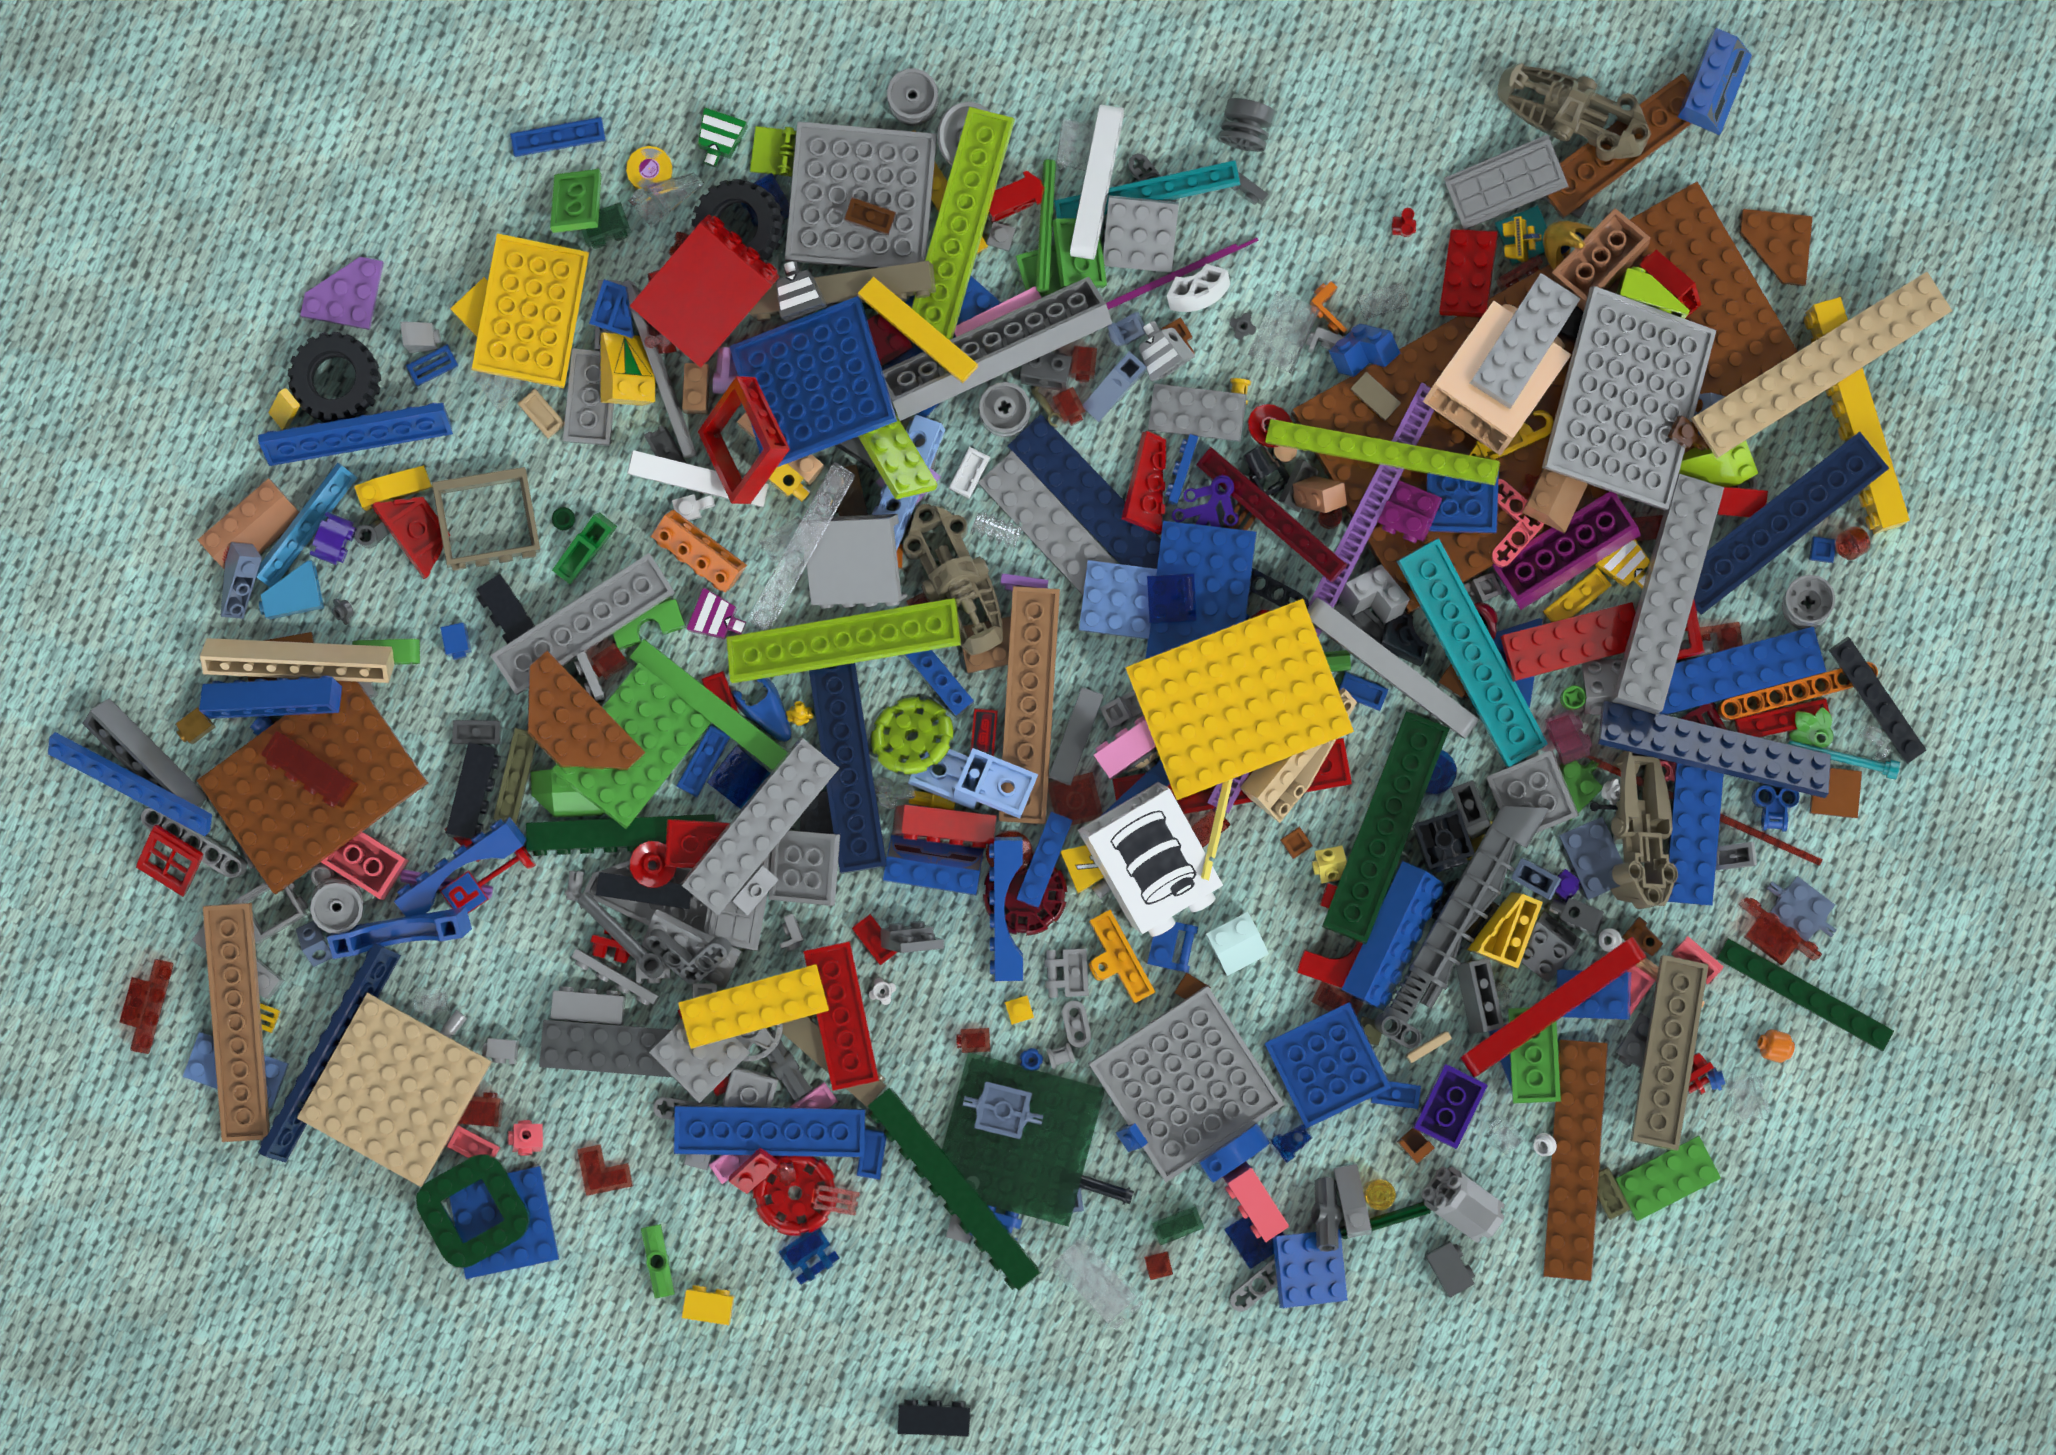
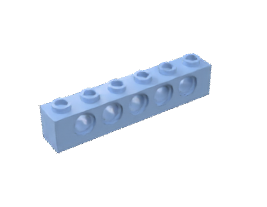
M915 414L913 421L911 420L908 423L906 432L914 445L918 439H925L924 444L916 447L930 470L945 428L939 422ZM885 484L880 494L882 499L879 506L874 508L872 515L898 514L899 523L894 526L897 552L919 494L895 500ZM899 503L895 511H889L891 504Z

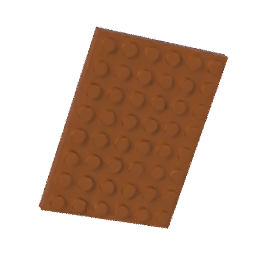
M337 681L342 686L339 713L285 715L197 780L273 894H278L429 783L366 691L357 681Z

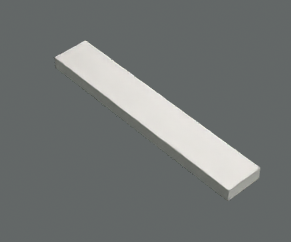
M634 450L631 453L627 471L629 475L729 499L717 472L714 470ZM765 483L750 505L764 507L769 484Z

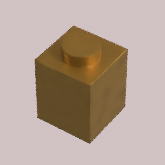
M199 707L175 724L179 729L176 732L183 742L188 741L192 744H195L216 728L213 722L199 711Z

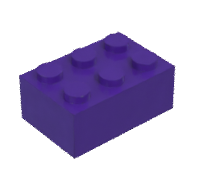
M1442 1064L1412 1128L1457 1149L1488 1085L1447 1064Z

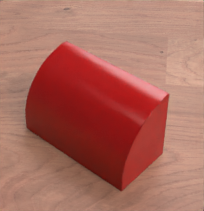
M1724 487L1717 514L1751 517L1767 504L1768 490Z

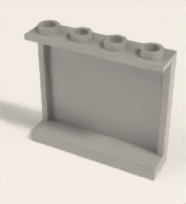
M898 514L816 517L802 522L811 605H820V608L834 607V604H842L843 608H848L863 603L864 607L876 606L878 603H885L886 606L899 605V602L907 597V594H901L894 526L899 523Z

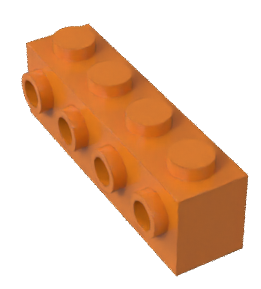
M674 509L664 515L651 535L660 547L668 549L677 560L688 564L697 575L705 577L712 583L714 588L725 593L735 585L747 567L744 562Z

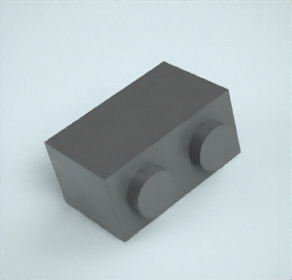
M1471 780L1451 788L1471 839L1486 834L1491 826V822L1474 781Z
M1450 1241L1425 1254L1427 1261L1449 1298L1475 1284L1472 1280L1475 1277L1474 1272L1469 1264L1465 1266L1461 1260V1257L1464 1256L1457 1243L1453 1245Z

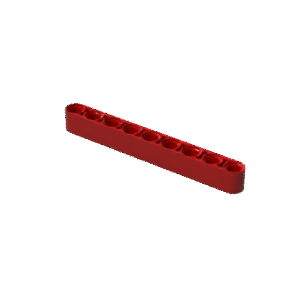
M1633 937L1629 938L1465 1053L1460 1058L1473 1078L1477 1077L1647 957Z

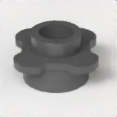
M1244 313L1242 317L1230 320L1229 324L1233 327L1236 339L1241 340L1249 334H1255L1256 327L1252 325L1250 314Z
M337 598L334 599V608L332 609L334 617L337 620H342L345 625L349 624L348 618L354 615L351 604L347 600L339 601Z

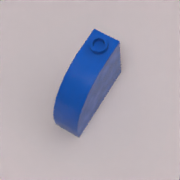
M1256 1123L1198 1161L1209 1180L1214 1183L1268 1146L1270 1141L1258 1123Z

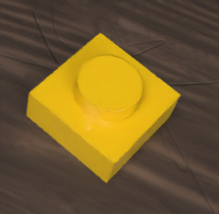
M1027 995L1005 1002L1012 1025L1034 1018Z

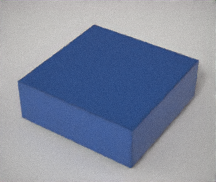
M1813 536L1809 560L1833 563L1836 548L1835 539Z

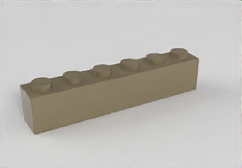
M811 1015L783 1023L782 1033L829 1073L820 1029L812 1021L814 1016ZM878 1072L879 1081L846 1089L868 1107L887 1086L883 1083L886 1078Z

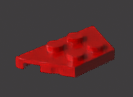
M415 497L407 500L398 499L382 503L375 502L372 508L422 578L426 579L430 575L443 549L437 515L424 497Z

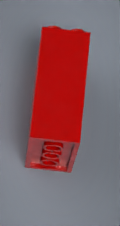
M710 214L698 224L630 304L633 310L700 368L780 277L777 274V269L772 264L763 262L755 249L747 248L741 242L742 239L733 231L729 232L723 227L724 223L718 217H712Z

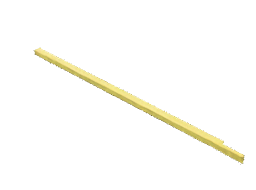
M1233 779L1222 783L1201 875L1202 879L1208 881L1213 865L1209 857L1215 858Z

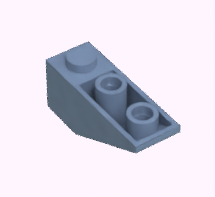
M1129 351L1082 405V408L1100 422L1143 376L1147 367Z
M231 542L224 569L221 617L244 618L262 559L253 544Z

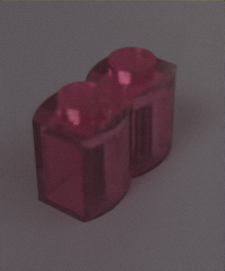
M1569 710L1545 719L1549 737L1563 765L1590 755L1589 748L1592 747V742L1589 735L1583 734L1581 730L1583 724L1579 715L1575 716L1573 711Z

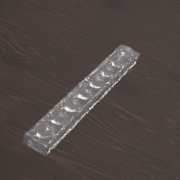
M838 463L832 464L747 619L763 631L772 628L855 477L853 473Z

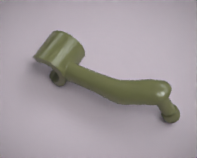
M1039 387L1031 388L1032 395L1048 414L1049 424L1057 428L1058 426L1053 424L1051 419L1058 417L1062 420L1061 415L1054 412L1046 398L1038 392Z

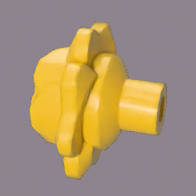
M802 701L795 702L794 706H791L790 710L786 711L787 720L798 726L808 723L809 719L814 717L812 708L806 707Z

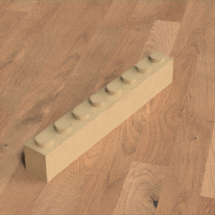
M206 638L200 654L203 674L293 679H298L299 677L317 679L320 676H331L336 681L389 683L395 665L392 647Z

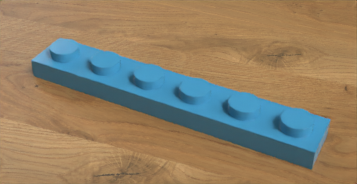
M337 463L260 563L256 578L270 588L275 585L317 532L321 521L326 520L325 513L333 511L358 477Z

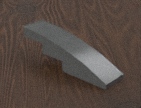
M1083 687L1081 688L1048 778L1071 785L1104 695Z

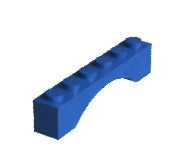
M510 817L504 821L502 819L497 820L490 826V831L485 834L480 832L471 839L473 843L467 847L464 844L458 847L453 852L454 856L450 859L443 858L434 865L435 869L430 873L426 870L415 878L417 882L411 886L408 883L402 886L397 891L398 895L394 900L395 904L406 917L425 914L432 908L436 893L442 882L456 869L480 859H505L521 848L527 839Z
M994 837V844H989L990 858H994V867H990V881H994V890H990V905H994V914H990V928H995V937H990V951H995V960H990V974H995V981H1023V953L1009 933L1004 911L1005 897L1009 884L1023 864V837Z
M462 907L359 924L348 932L331 933L327 936L332 958L336 959L367 952L373 947L374 943L385 947L412 941L431 940L441 942L459 939L471 931L472 927L467 908Z

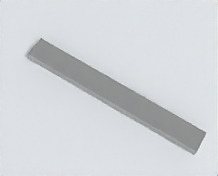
M627 280L621 284L628 287L629 303L631 304L639 295L636 283ZM630 307L682 454L688 459L695 457L697 453L651 325Z

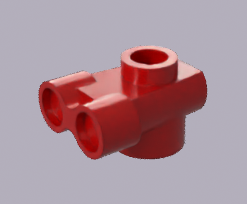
M1405 208L1401 213V217H1392V235L1410 237L1416 233V220L1413 219V209Z

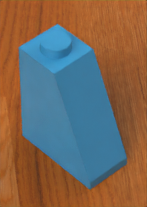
M312 560L306 561L262 593V601H259L261 615H265V618L271 620L323 609L324 604L315 562Z

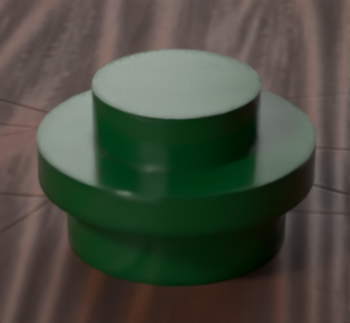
M560 507L552 514V523L558 530H569L575 523V515L569 508Z

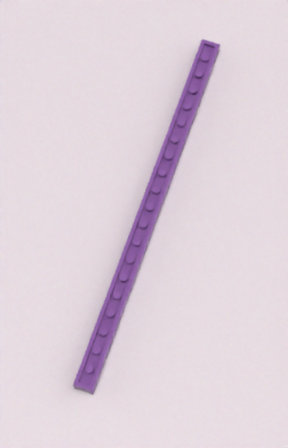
M1420 384L1392 439L1393 442L1416 446L1434 412V409L1423 402L1431 390L1426 384ZM1379 465L1335 551V554L1348 565L1333 583L1326 577H1322L1309 602V607L1318 597L1334 608L1380 518L1386 501L1389 500L1404 469ZM1314 626L1316 634L1319 638L1321 631ZM1249 773L1233 778L1226 813L1229 814L1241 791L1240 787L1246 781ZM1222 783L1215 786L1207 802L1216 808Z

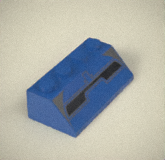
M1715 28L1708 38L1677 116L1719 136L1752 56L1737 36Z
M891 835L883 881L977 896L984 849L941 842H927L922 839L909 840L903 839V836Z

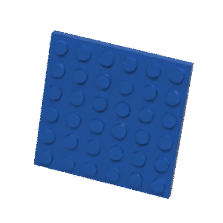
M859 296L729 346L737 375L756 378L790 448L778 467L897 422L863 304ZM753 428L759 453L761 454L763 447Z

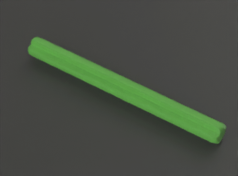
M1051 159L1043 161L1042 183L1045 189L1040 209L1036 290L1038 292L1049 291L1056 162Z

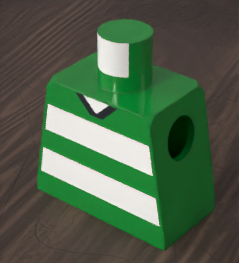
M704 108L698 140L699 148L707 151L703 163L716 167L720 156L731 159L748 128L747 122Z

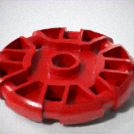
M773 1156L778 1160V1166L771 1172L777 1176L773 1184L767 1181L770 1176L769 1174L752 1191L753 1199L755 1198L757 1204L755 1208L757 1214L768 1227L771 1225L778 1230V1233L784 1235L801 1236V1233L807 1231L812 1233L821 1228L829 1220L827 1217L830 1212L835 1210L838 1199V1187L835 1188L833 1180L835 1176L831 1168L822 1159L818 1160L813 1156ZM792 1162L794 1169L785 1171L784 1164ZM807 1164L815 1168L812 1175L804 1171ZM824 1181L826 1190L819 1192L817 1182ZM792 1186H798L802 1190V1196L798 1200H793L789 1196L788 1192ZM771 1194L773 1203L766 1205L764 1196ZM817 1201L824 1205L820 1212L813 1209ZM779 1211L787 1215L784 1221L776 1218ZM805 1215L807 1222L798 1224L797 1217Z

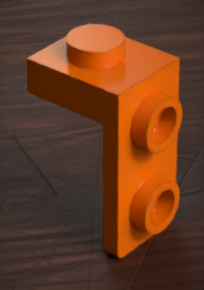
M1332 281L1327 285L1323 283L1314 292L1316 296L1310 302L1312 306L1311 311L1319 319L1323 317L1329 323L1327 327L1332 333L1340 334L1343 337L1347 329L1323 306L1336 292L1338 287Z

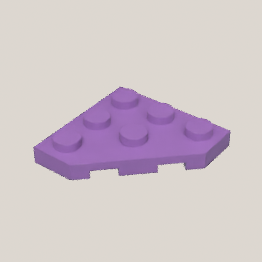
M364 257L357 258L305 293L300 316L370 330L384 262Z

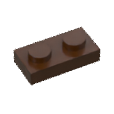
M851 197L844 221L889 236L896 212Z

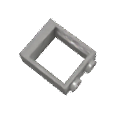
M265 882L231 903H249L271 889ZM294 882L284 888L297 913L265 932L262 931L253 915L255 943L260 944L308 915L305 911L308 908L306 902L301 896L297 897L293 890L296 888Z

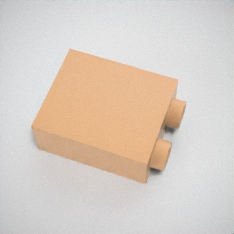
M1493 301L1437 379L1423 402L1501 456L1572 354L1564 350V343L1557 336L1510 409L1470 384L1518 309L1509 304L1501 306Z

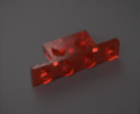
M1746 897L1738 904L1756 918L1744 938L1781 966L1785 964L1795 948L1812 961H1816L1822 956V953L1818 951L1819 948L1814 943L1799 937L1800 934L1797 930L1789 926L1786 927L1780 922L1781 920L1777 915L1762 909V905L1757 900Z
M155 959L149 981L131 977L119 1023L136 1027L130 1048L131 1051L144 1054L150 1053L174 966L172 962Z

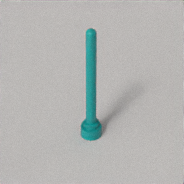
M1795 741L1787 743L1788 745L1830 754L1831 760L1880 771L1889 779L1896 780L1900 769V762L1895 760L1883 763Z

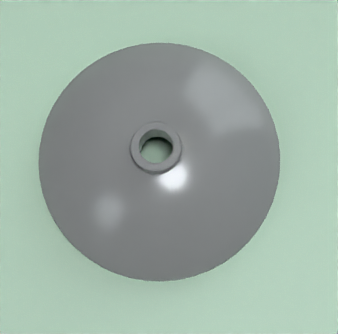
M975 102L958 103L949 108L942 116L938 126V144L943 157L951 166L954 162L969 107L989 111L983 105Z

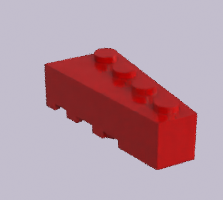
M900 805L895 806L892 834L903 835V839L917 840L918 837L926 838L927 842L940 843L941 839L949 840V844L963 846V842H971L972 847L986 848V844H994L996 816Z

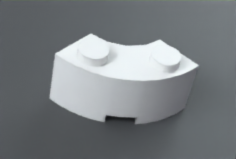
M1206 264L1200 272L1193 276L1175 277L1167 294L1170 310L1192 312L1204 309L1217 302L1230 286L1228 270Z

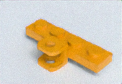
M1111 909L1091 919L1089 922L1105 950L1103 954L1094 958L1088 965L1095 980L1102 981L1117 973L1134 1004L1155 993ZM1099 964L1104 965L1105 971L1099 970Z

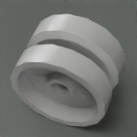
M916 68L905 69L897 73L890 80L887 89L888 106L892 115L900 123L909 126L921 125L928 122L935 115L939 105L938 89L934 79L927 72ZM910 95H914L915 99H910Z
M1009 382L996 383L989 387L982 395L979 404L981 422L991 434L1002 438L1013 437L1022 432L1030 418V401L1025 391L1018 385ZM1003 407L1008 408L1007 414H1003V411H1001Z
M340 876L326 878L320 882L313 891L310 907L312 919L317 926L326 932L335 934L348 932L355 927L361 919L364 900L360 888L347 878ZM334 903H339L340 905H339V907L337 908V907H334L333 904H334Z

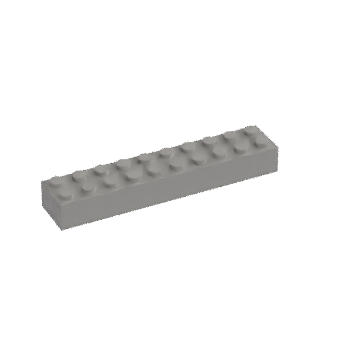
M1086 277L951 339L950 341L978 364V368L963 384L925 352L883 370L893 409L899 421L1112 324L1107 305L1090 277Z
M1682 474L1678 475L1669 510H1664L1611 701L1652 714H1658L1663 711L1724 487Z

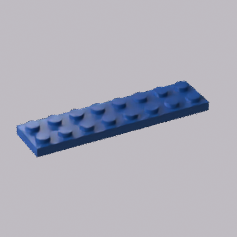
M430 403L420 407H407L397 411H384L374 415H361L356 418L338 419L328 423H315L305 427H292L282 431H268L258 435V443L269 466L452 435L453 430L444 403Z
M1814 626L1676 663L1663 711L1659 714L1669 715L1827 672Z
M675 1106L674 1154L753 1155L759 1148H762L772 1156L864 1157L865 1109Z

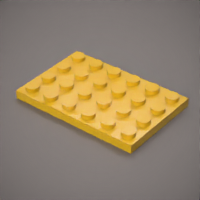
M497 233L471 370L564 388L589 252Z

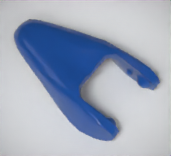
M769 678L757 679L758 682L764 684L763 687H766L768 693L764 699L753 706L746 705L740 691H732L738 709L752 722L779 741L786 742L791 738L790 724L787 720L780 695Z

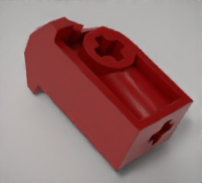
M1024 171V178L995 190L988 213L992 224L1034 205V202L1037 205L1041 204L1045 189L1041 179L1035 177L1029 171Z

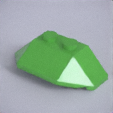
M552 769L531 772V795L554 817L602 816L605 813L554 774Z

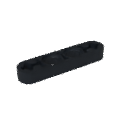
M1252 568L1251 592L1279 607L1290 604V598L1296 601L1303 599L1308 610L1309 601L1304 595ZM1259 579H1265V586L1261 590H1256V582ZM1279 588H1283V596L1275 600L1274 592Z

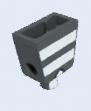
M796 261L783 265L786 277L776 281L779 310L782 319L789 321L828 307L813 275L809 271L799 272Z
M1554 898L1549 911L1561 916V923L1595 938L1605 917L1604 911L1569 898L1567 903ZM1576 910L1580 914L1578 917L1573 918L1570 916L1571 911Z

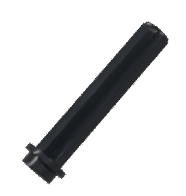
M1066 1169L1061 1171L1059 1177L1061 1182L1123 1201L1122 1205H1125V1203L1130 1204L1134 1193L1133 1190H1130V1187L1125 1189Z

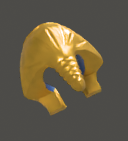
M1558 221L1549 225L1544 233L1543 246L1545 256L1553 270L1565 260L1563 256L1570 252L1571 247L1583 248L1585 246L1583 240L1595 228L1571 221Z

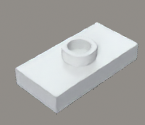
M969 447L949 486V490L970 499L990 457Z

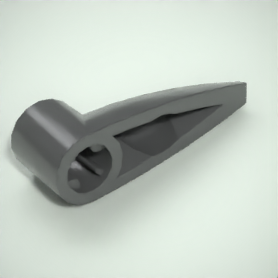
M378 517L369 525L360 526L356 530L355 539L363 547L373 548L390 532ZM371 531V540L363 542L362 540L365 538L363 534L365 532L370 534Z

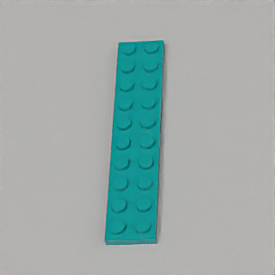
M1436 538L1397 560L1402 573L1505 766L1511 767L1548 745L1516 682H1513L1507 665L1440 539Z

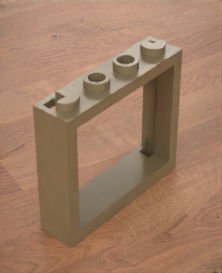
M525 467L432 482L447 568L457 571L466 569V565L476 564V567L489 565V561L493 560L505 563L513 561V557L522 556V559L536 557V553H540V544ZM520 481L531 545L453 558L441 494Z

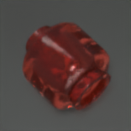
M1857 526L1850 527L1837 535L1835 539L1836 551L1846 560H1855L1868 552L1870 538L1862 528Z

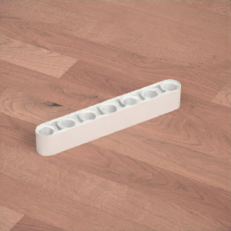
M1102 104L1099 107L1071 243L1070 256L1095 259L1123 123L1124 108Z

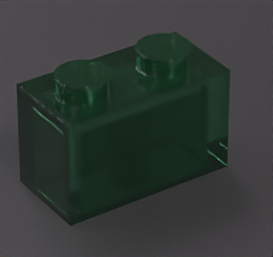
M621 202L599 209L597 228L581 229L588 248L593 247V249L605 246L606 241L615 239V241L626 239L628 234L632 233Z
M1195 1205L1151 1222L1160 1246L1204 1229Z

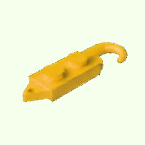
M1544 410L1534 411V416L1541 415L1546 419L1544 428L1533 432L1528 424L1523 423L1501 456L1480 441L1476 442V446L1470 453V456L1474 454L1476 457L1496 460L1548 436L1553 428V418Z

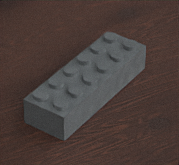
M543 1020L539 1067L672 1077L649 1054L671 1030Z

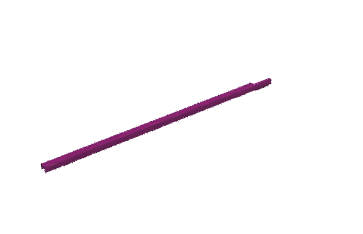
M1256 237L1239 246L1236 243L1107 302L1108 310L1174 280L1175 277L1188 274L1259 240Z

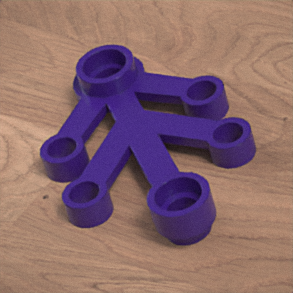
M1220 475L1215 477L1209 486L1198 489L1188 488L1183 494L1187 502H1194L1198 497L1212 496L1206 504L1187 509H1175L1172 512L1173 520L1175 522H1182L1186 518L1200 515L1195 525L1206 526L1209 521L1211 526L1221 527L1216 510L1221 500L1225 512L1224 523L1227 526H1234L1237 524L1239 517L1234 512L1230 495L1234 491L1233 481L1228 476ZM1220 483L1226 484L1227 489L1225 491L1219 489ZM1188 491H1193L1195 493L1194 499H1189L1187 497ZM1177 511L1183 513L1182 519L1176 518L1175 514ZM1228 515H1233L1235 517L1234 523L1228 522Z

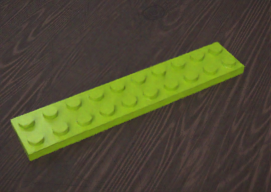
M973 107L968 109L925 260L933 264L936 292L930 293V296L926 298H916L915 295L912 309L949 340L953 339L1015 119L1012 117Z
M955 598L726 637L729 676L732 683L961 645Z

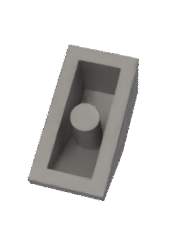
M400 322L403 346L409 353L438 349L437 343H441L440 331L435 329L432 323Z

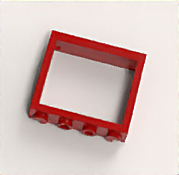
M736 376L698 430V434L731 504H751L790 450L755 377ZM741 403L763 447V451L743 479L721 435V431Z

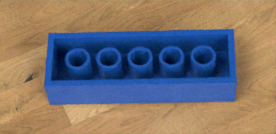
M1402 861L1381 905L1367 944L1362 945L1342 987L1343 991L1382 1011L1385 1010L1386 1006L1391 1002L1396 985L1402 979V973L1406 964L1412 958L1416 943L1422 937L1423 928L1432 916L1433 907L1443 893L1445 883L1427 871Z

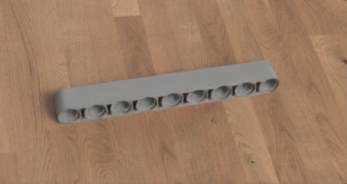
M1316 597L1308 608L1311 621L1316 628L1453 732H1458L1460 737L1466 739L1479 721L1477 717L1320 598Z

